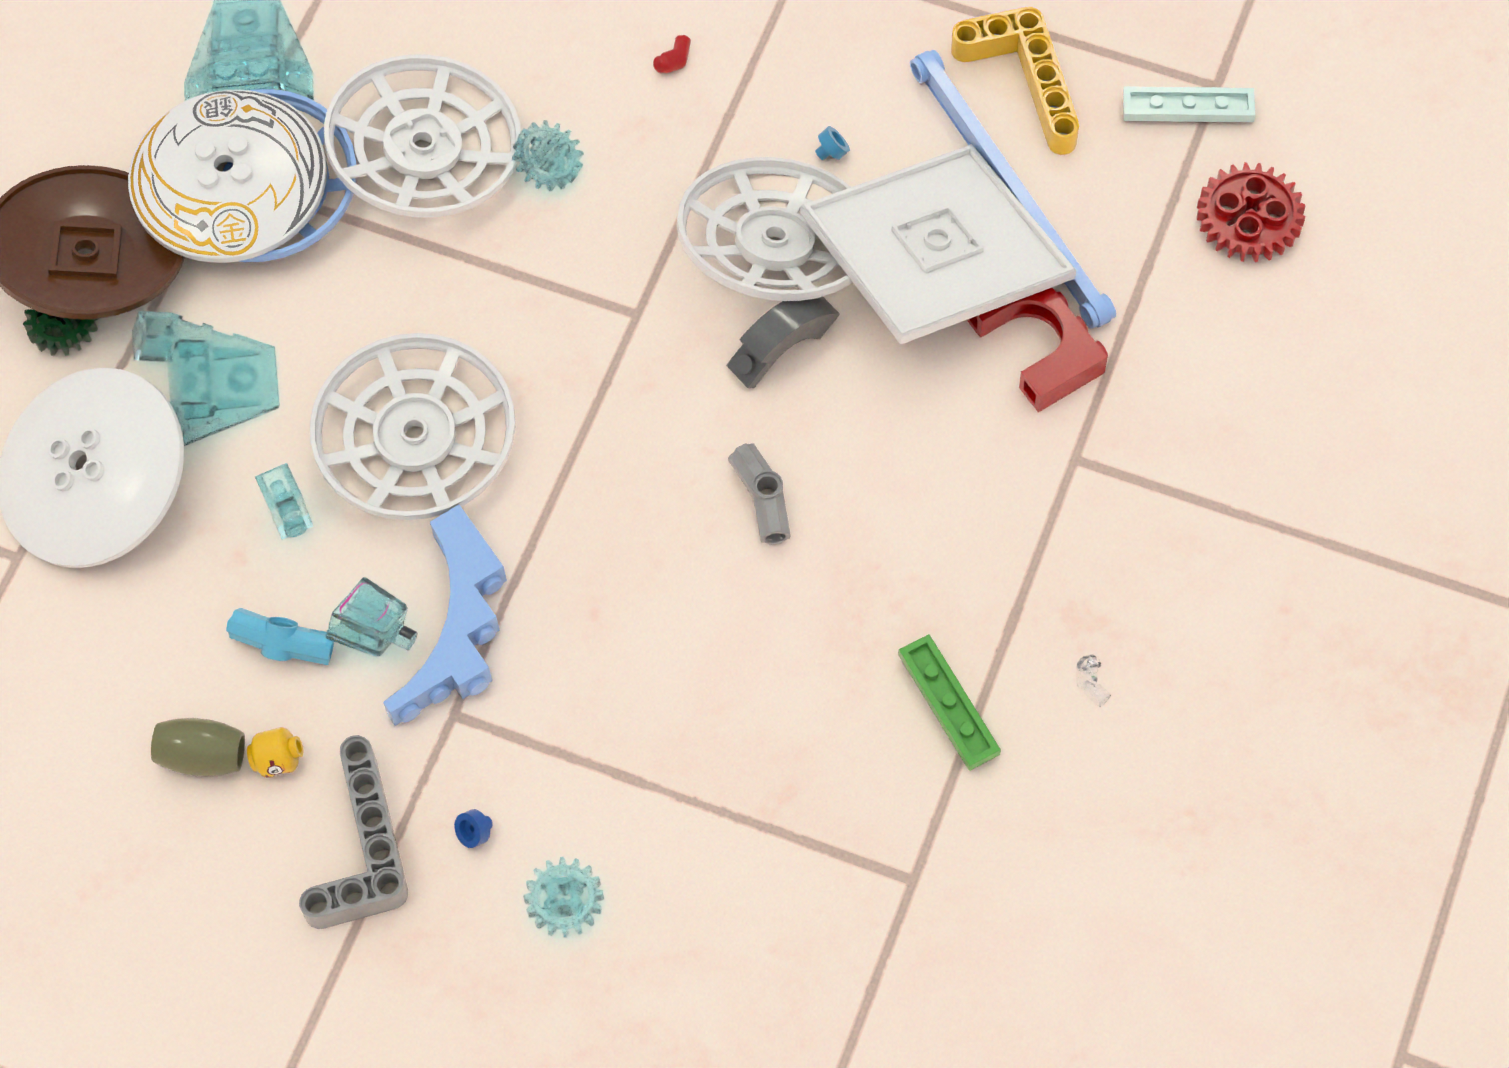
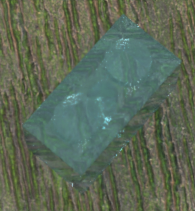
M287 463L255 476L266 508L281 540L300 536L308 528L313 527L302 493Z

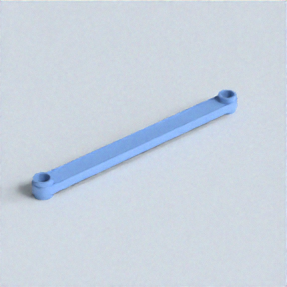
M933 49L916 55L909 62L915 79L920 84L925 82L968 145L972 144L1076 269L1075 279L1064 284L1080 305V315L1086 325L1093 329L1109 323L1111 319L1116 317L1113 302L1105 293L1100 295L944 72V63L939 53Z

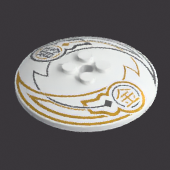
M222 90L205 93L186 100L167 111L151 125L141 138L133 154L129 168L128 189L130 200L140 223L147 233L162 246L178 255L197 261L211 263L237 262L266 254L278 248L294 237L308 223L318 208L324 194L327 179V162L316 130L296 108L279 98L256 91ZM223 162L233 163V167L228 171L221 172L216 170L218 165Z

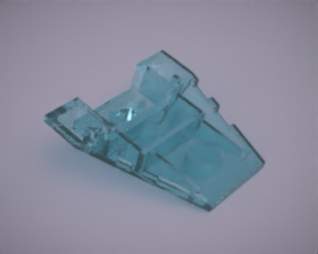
M281 0L213 1L184 80L185 101L215 91L258 89L289 91L314 100L313 71Z

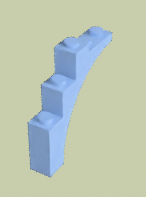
M460 504L430 521L433 536L444 554L449 568L450 599L447 619L438 643L422 668L404 687L383 702L387 715L395 726L401 722L406 723L415 719L421 710L431 703L437 704L444 701L454 689L464 699L469 695L475 696L480 694L492 681L488 665L474 646L486 644L494 638L496 632L500 631L496 615L482 596L498 591L507 579L504 566Z

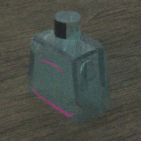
M363 577L332 612L326 638L378 657L385 652L391 643L409 651L417 638L418 632L404 625L408 610L407 605L368 578Z

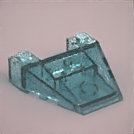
M138 311L132 329L133 358L138 361H161L168 363L169 402L178 417L184 446L279 408L275 346L233 333L232 336L213 330L214 326L202 323V326L182 320L183 316L172 312Z

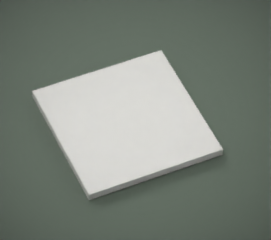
M972 144L801 205L800 214L900 345L1073 280L1076 276V269Z

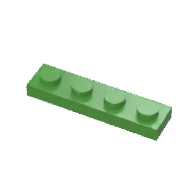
M930 634L900 648L898 656L967 769L971 771L999 756L1001 753L1000 747Z

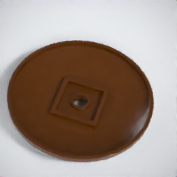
M94 165L55 168L38 173L19 182L0 197V288L14 300L41 313L70 319H97L132 311L152 301L169 287L178 275L185 257L170 251L158 243L140 223L130 200L128 189L129 172ZM81 249L93 250L90 254L78 253Z

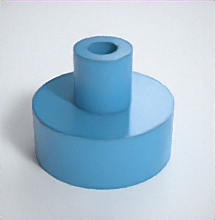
M828 126L818 135L821 146L815 150V153L821 160H825L829 155L836 160H840L850 151L844 137L833 127Z

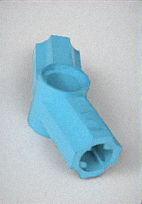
M243 608L234 610L231 618L228 619L226 627L229 638L261 649V654L268 659L288 661L295 658L323 665H329L335 642V634L300 627L292 619L284 617L268 618Z

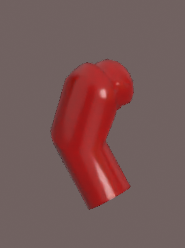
M686 35L676 36L673 49L663 52L660 56L654 58V69L658 73H671L685 67L691 39Z

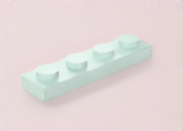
M1124 86L1123 121L1254 122L1256 116L1254 88Z

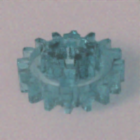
M544 120L540 127L533 122L528 129L524 128L512 147L516 150L512 160L520 162L516 171H525L527 175L524 181L526 183L533 179L536 181V189H539L542 184H546L548 191H553L556 185L562 190L569 182L572 183L575 180L578 172L583 167V163L579 160L584 155V152L575 149L580 141L579 139L571 140L569 138L572 132L570 129L563 133L560 131V123H556L551 128L548 121Z
M564 856L559 859V865L556 866L550 860H546L547 870L543 872L535 868L533 871L537 880L526 881L527 889L532 892L523 895L525 904L531 905L526 909L528 917H536L534 922L538 929L547 925L548 935L553 936L557 929H561L563 937L568 938L569 929L572 928L580 935L582 934L581 924L585 922L593 926L595 923L591 914H601L602 912L601 905L596 902L604 899L603 890L597 889L601 886L599 876L591 878L593 870L590 865L580 869V861L577 858L573 860L571 865H567ZM585 887L588 890V899L586 904H584L582 902V899L580 898V896L584 893ZM542 890H544L546 892V895L548 896V898L544 901L543 907H541L540 905V895ZM570 893L571 898L569 900L563 897L559 900L557 898L559 894L567 896Z

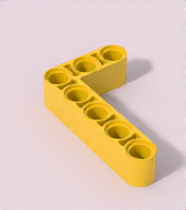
M1023 7L966 19L956 23L952 30L951 53L958 61L971 62L1014 52L1018 53L1048 147L1059 155L1071 153L1077 145L1079 121L1041 11L1033 7Z

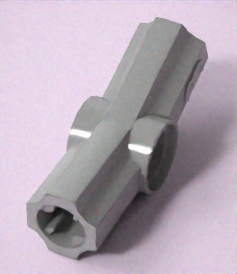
M745 443L737 447L728 456V461L753 498L761 543L773 545L790 539L791 535L781 476L772 471L754 443ZM768 488L773 489L775 492L770 495L762 494L760 491Z

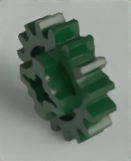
M32 309L24 311L27 320L23 322L30 342L32 344L35 343L41 352L48 348L51 356H55L58 349H62L65 356L69 355V348L71 347L78 351L82 350L80 342L90 343L92 339L89 332H96L98 330L95 321L99 318L70 319L59 317L61 319L59 321L56 318L57 316Z

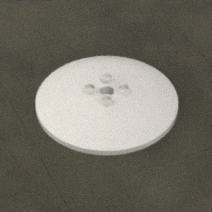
M93 368L75 372L54 382L39 393L15 421L0 456V510L9 531L20 545L31 554L54 565L68 568H85L115 560L144 541L166 515L174 500L182 476L184 442L181 426L172 405L160 390L144 378L115 368ZM86 454L87 461L83 468L76 470L78 458Z

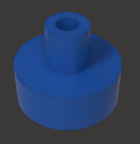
M471 809L459 814L454 823L458 840L467 848H474L486 843L490 837V829L493 826L491 818L485 816L477 809Z

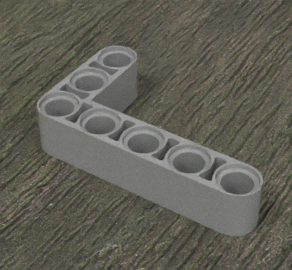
M360 735L350 736L342 742L340 758L368 872L316 885L306 889L301 894L299 907L307 923L316 929H324L397 909L408 898L406 879L377 760L369 740ZM357 752L366 753V756L360 761L350 760L351 756ZM365 784L374 785L371 792L367 794L358 793L361 786ZM378 816L382 818L381 822L375 827L365 826L366 822L372 817ZM386 849L390 851L389 856L383 860L373 859L374 854L379 850ZM388 883L398 884V888L391 894L381 892L382 888ZM354 892L363 894L362 898L354 904L345 902L346 898ZM315 903H327L326 908L322 912L315 914L310 912L311 907Z

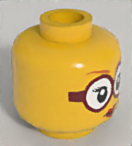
M284 727L257 733L252 738L251 744L247 746V758L250 767L254 772H259L261 776L266 778L295 771L298 767L299 757L303 756V745L300 738L293 736Z

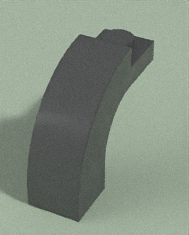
M824 297L802 301H782L760 317L739 339L742 346L726 366L747 388H755L785 351L802 340L821 339L840 313Z

